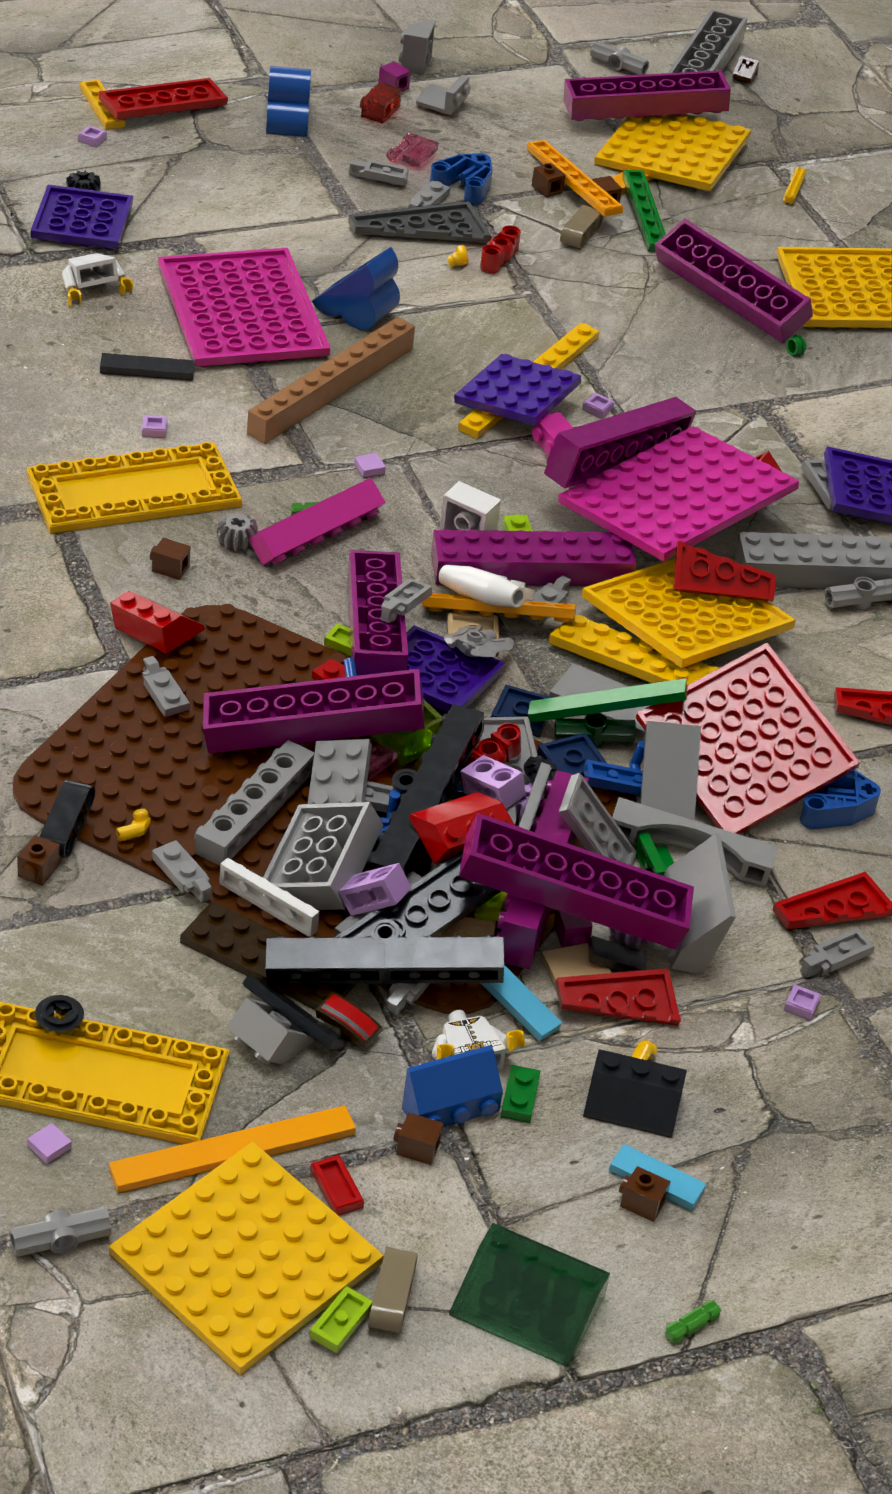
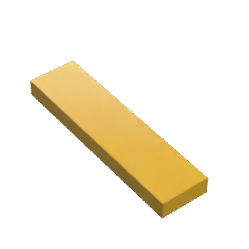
M98 79L80 82V90L105 130L125 127V120L116 119L99 100V91H106L101 81Z

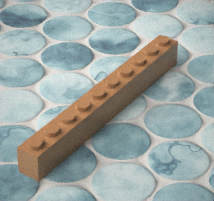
M396 317L248 410L247 434L264 444L412 350L415 326L402 318Z

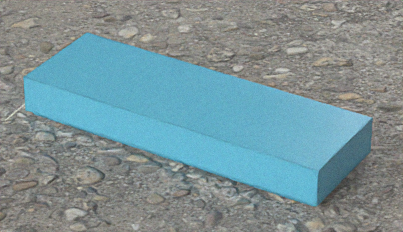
M505 965L504 983H481L539 1042L560 1029L562 1022Z
M623 1144L610 1163L609 1171L623 1178L626 1175L631 1176L638 1166L671 1181L667 1199L690 1211L694 1209L706 1188V1183L626 1144Z

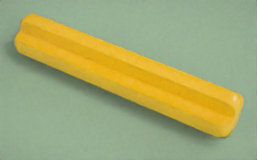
M797 167L784 195V203H789L790 205L794 203L805 178V168Z

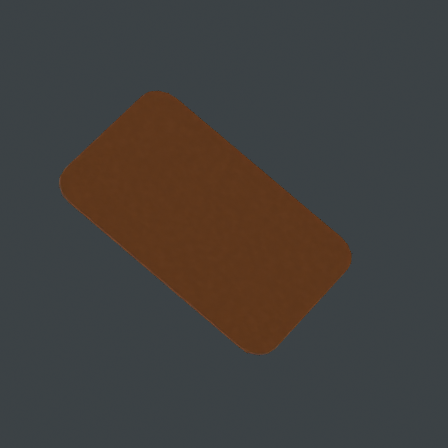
M231 604L187 608L181 614L204 625L205 630L167 654L146 644L21 764L13 777V796L21 810L35 820L45 824L61 786L66 779L92 785L95 787V798L78 836V841L178 888L152 858V850L177 840L210 879L209 884L212 886L211 899L205 902L210 904L211 901H214L288 938L308 937L307 935L220 885V866L195 854L196 841L194 840V835L201 825L204 826L210 820L214 811L220 810L229 796L235 794L242 787L243 782L247 778L250 779L257 772L258 767L271 758L276 748L282 746L208 753L203 732L204 693L315 681L312 679V670L330 659L344 665V659L351 657L245 610L235 608ZM154 656L160 668L165 667L169 670L188 699L190 710L166 717L163 716L143 685V658ZM424 704L425 729L333 740L369 739L372 747L367 781L392 786V777L397 771L401 769L418 771L421 757L424 752L429 751L432 736L435 732H439L442 717L447 713L434 706ZM534 739L536 751H538V745L543 743ZM316 741L296 743L315 752ZM311 777L231 860L243 865L246 869L260 877L264 876L298 805L308 804ZM590 786L611 817L619 797L636 802L634 794L620 793L614 790ZM138 809H146L148 817L151 818V823L145 834L141 837L119 842L116 828L131 825L134 820L133 812ZM376 811L379 817H387V813ZM575 837L573 845L585 849L579 839ZM374 846L372 851H376L378 846ZM422 851L412 870L421 877L430 873L432 859L428 852ZM368 860L362 872L370 871V867L367 865ZM191 891L188 892V894L196 897ZM347 907L336 910L316 909L319 911L318 929L313 936L317 938L336 937L334 935L335 927L350 916ZM551 908L537 951L555 929L554 916L556 909ZM473 911L466 917L475 918V911ZM496 921L494 937L497 936L498 931L501 932L502 930L497 928L498 921ZM504 963L516 977L524 969ZM430 983L414 1003L444 1014H450L456 1010H463L465 1014H471L489 1008L497 999L481 983ZM376 984L387 990L392 986V984Z

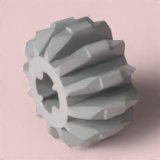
M240 512L238 515L229 513V516H222L221 521L218 522L216 527L219 545L225 546V550L234 549L235 552L237 550L246 552L247 548H253L249 539L259 532L256 520L250 519V515L243 516Z

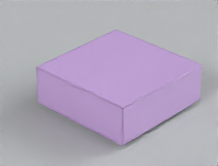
M90 125L78 134V141L97 147L107 138L106 131Z
M594 393L583 403L582 409L603 418L614 408L615 402L598 393Z
M143 415L142 436L166 438L167 417Z
M377 453L355 457L354 464L362 477L385 474L386 466Z
M794 984L785 1003L784 1010L811 1020L822 994Z
M50 1123L27 1138V1146L48 1164L72 1148V1141L53 1123Z

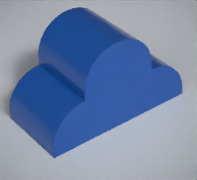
M270 66L266 134L307 137L311 69Z
M389 247L331 285L312 300L314 306L327 316L335 317L341 315L348 325L359 330H368L395 309L400 301V292L393 280L399 265L392 247Z

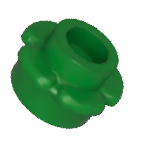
M798 335L789 338L787 341L788 353L790 355H798L799 357L801 354H804L807 348L805 339Z

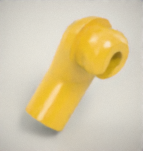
M460 245L456 248V252L447 258L451 267L456 265L464 266L468 263L467 248L464 245Z
M138 809L133 812L134 820L131 825L116 828L119 842L141 837L145 834L151 823V818L148 817L146 809Z
M649 1040L641 1041L637 1044L631 1057L643 1060L652 1059V1054H657V1047Z

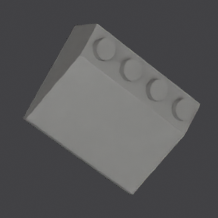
M370 802L298 805L263 878L316 909H345L346 905L338 891L354 874L362 873L381 832L383 823Z
M714 834L670 865L663 875L664 877L694 886L690 929L677 950L666 947V955L669 956L671 969L703 975L736 918L721 836L718 834Z

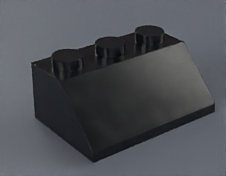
M599 1049L583 1117L672 1138L687 1070Z

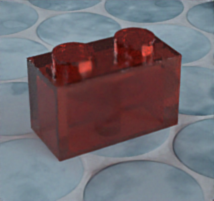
M379 82L374 88H371L366 96L362 97L360 101V108H362L361 117L383 124L400 107L402 88Z

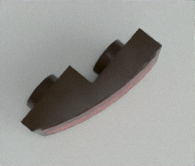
M333 991L316 1008V1018L341 1029L342 1038L365 1050L382 1032V1026L368 1013Z

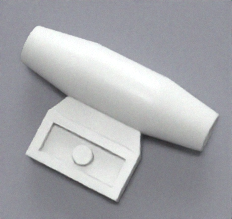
M445 565L439 572L441 584L462 596L489 605L517 608L523 604L524 600L533 599L534 590L525 588L526 583L516 580L509 581L505 576L474 567Z

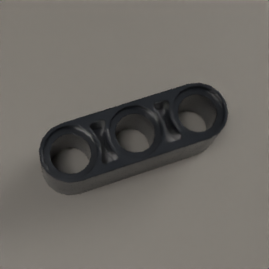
M66 779L61 786L40 834V837L60 844V857L68 858L75 846L95 798V787L92 785Z

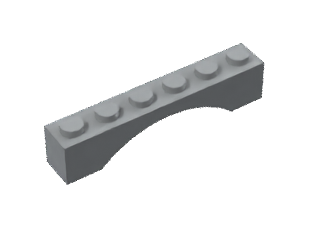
M618 798L612 818L632 846H636L638 834L649 833L653 843L675 844L694 849L714 834H718L721 836L727 869L739 880L761 887L766 886L772 870L777 846L627 799Z

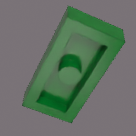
M511 1065L500 1117L530 1123L541 1070Z

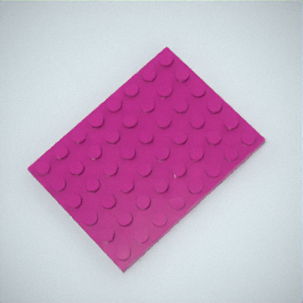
M288 248L158 257L160 272L192 359L195 360V367L330 356L329 343Z
M692 426L601 472V474L594 478H589L586 482L558 494V503L664 562L676 555L678 540L687 543L686 545L694 546L796 491L799 488V480L719 440L700 428Z

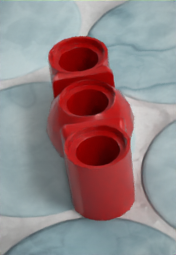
M512 225L504 226L497 236L492 238L487 245L483 246L480 269L488 274L497 273L499 268L518 252L521 230L518 227Z
M504 723L497 728V732L490 734L491 738L478 742L466 767L483 755L505 764V761L508 763L512 758L517 757L521 753V730L519 726L514 723Z

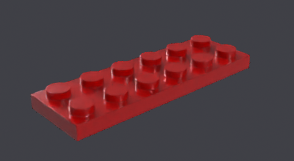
M211 78L99 91V100L119 120L154 114L162 115L169 112L179 113L185 110H200L201 108L208 107L217 108L228 103V97Z

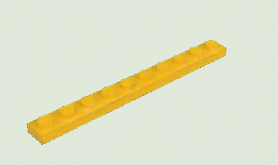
M579 323L533 362L550 365L561 370L599 338L600 331L588 324ZM475 409L459 422L458 430L478 439L504 417Z

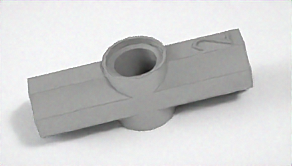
M596 41L590 51V56L593 59L608 64L614 71L622 69L635 75H646L649 68L647 59L631 54L626 47L618 49Z
M858 577L855 579L854 584L826 588L824 593L826 605L829 609L852 605L856 609L866 610L871 607L873 602L892 600V579L874 581L868 577Z
M104 1207L72 1215L65 1210H56L46 1215L41 1222L9 1229L11 1247L16 1257L49 1249L56 1254H64L75 1249L79 1242L111 1235L110 1218L107 1209Z

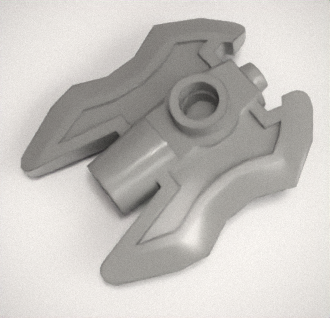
M465 626L459 628L456 633L444 634V640L449 647H458L464 655L469 657H495L498 652L509 651L514 645L512 638L497 639L496 633L492 629L482 630L483 626Z

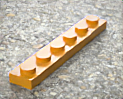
M432 593L431 596L422 602L423 607H428L429 611L442 612L443 608L453 609L454 613L467 614L469 610L478 611V614L483 616H493L494 612L504 613V617L518 618L519 614L529 615V619L544 620V616L554 617V621L569 622V619H574L576 615L575 604L524 600L523 604L516 608L494 606L462 595Z

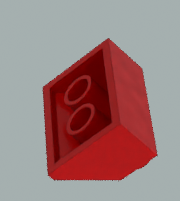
M132 591L122 593L118 598L110 602L116 629L165 654L205 630L204 625Z
M479 792L409 815L434 864L447 861L464 850L466 834L477 813L515 825L502 802Z

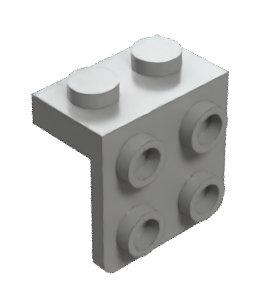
M462 74L449 89L430 84L416 99V104L424 109H432L444 115H452L470 93L469 76Z

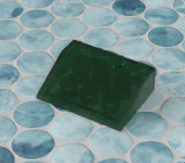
M492 1223L477 1249L449 1311V1315L568 1367L605 1298L610 1273Z

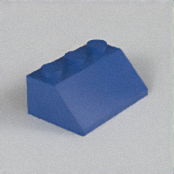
M488 1045L407 1068L402 1103L405 1115L407 1116L409 1112L442 1122L443 1127L453 1124H461L477 1117L489 1116L500 1111L503 1089L492 1046Z

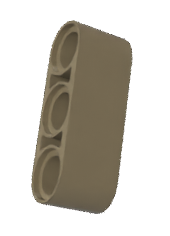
M582 205L563 227L560 242L579 249L583 248L600 228L604 216L596 209Z
M386 1247L371 1307L369 1328L401 1334L418 1253Z

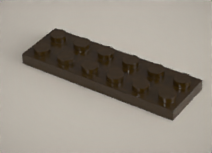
M211 901L180 935V943L246 976L259 977L267 982L265 969L266 939L286 936ZM356 984L270 985L282 994L316 1010L332 991L345 998Z

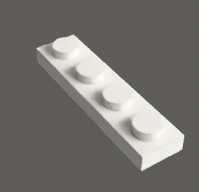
M229 858L220 864V885L308 937L313 936L317 932L319 911L314 907L297 899L289 892L280 889L265 878L258 876Z

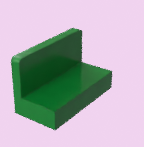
M649 833L638 834L635 856L641 869L663 876L667 868L674 863L667 847H655Z

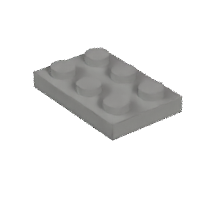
M369 739L316 741L308 804L365 802L372 747Z

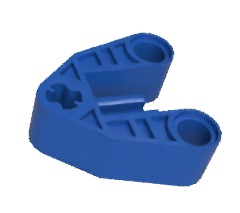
M473 153L458 154L436 161L431 164L430 182L432 180L438 181L449 187L461 180L460 184L465 185L464 202L469 201L471 205H479L491 188L493 172L491 158L487 154Z
M853 770L816 792L808 794L804 800L800 822L809 829L850 826L875 813L881 789L875 782L858 771Z

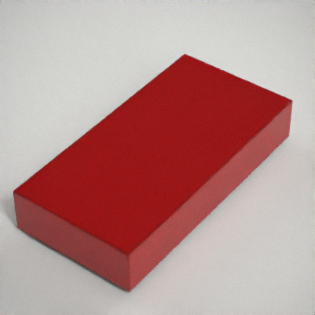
M340 1155L311 1163L310 1171L333 1212L339 1216L364 1208V1199Z

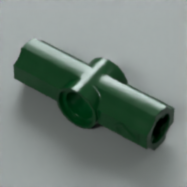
M600 713L588 714L585 716V719H555L554 739L559 740L586 733L596 748L602 747L605 742L634 743L636 738L635 720L607 719V717Z

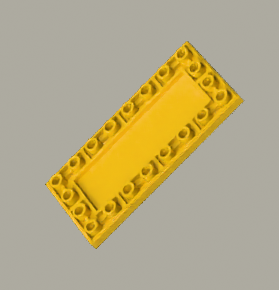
M203 442L190 446L180 445L167 449L156 448L145 452L133 451L130 454L122 455L110 454L100 458L87 457L77 461H61L54 464H37L32 467H26V475L50 534L242 507V498L215 442Z
M0 1002V1106L180 1144L202 1140L229 1059L230 1049L86 1019L82 1020L80 1028L73 1029L71 1035L67 1032H61L57 1036L55 1031L46 1033L44 1027L37 1026L36 1009ZM54 1013V1017H59L61 1020L65 1019V1016Z

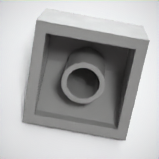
M431 19L410 24L406 32H402L400 44H403V50H400L399 62H402L401 66L411 72L425 73L432 57L436 20Z
M247 997L227 1026L235 1034L233 1037L235 1041L248 1048L250 1046L256 1051L254 1056L267 1065L271 1062L283 1065L316 1040L266 1002Z

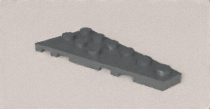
M469 201L352 214L348 217V223L355 234L489 243L491 240L490 232Z

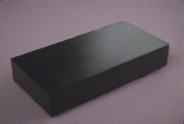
M592 936L589 940V962L621 972L646 970L644 951Z

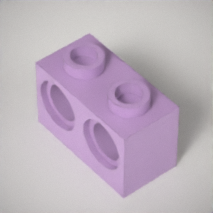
M485 755L460 771L464 793L467 795L479 792L502 802L506 809L526 795L524 777L521 771Z
M397 863L354 874L338 892L350 915L353 916L396 905L412 887L400 864Z

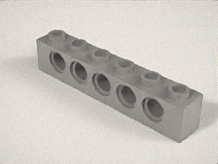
M289 740L280 748H276L271 758L266 763H262L258 767L257 772L250 779L247 778L235 794L229 796L220 810L214 811L210 820L204 826L201 825L194 835V840L196 841L195 854L219 866L225 859H232L311 777L315 752Z

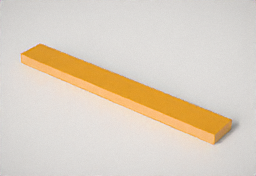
M546 140L527 143V151L541 163H552L565 174L564 183L604 217L623 214V206Z
M346 1105L112 1161L109 1162V1172L117 1193L214 1170L252 1141L271 1156L355 1135L356 1127Z

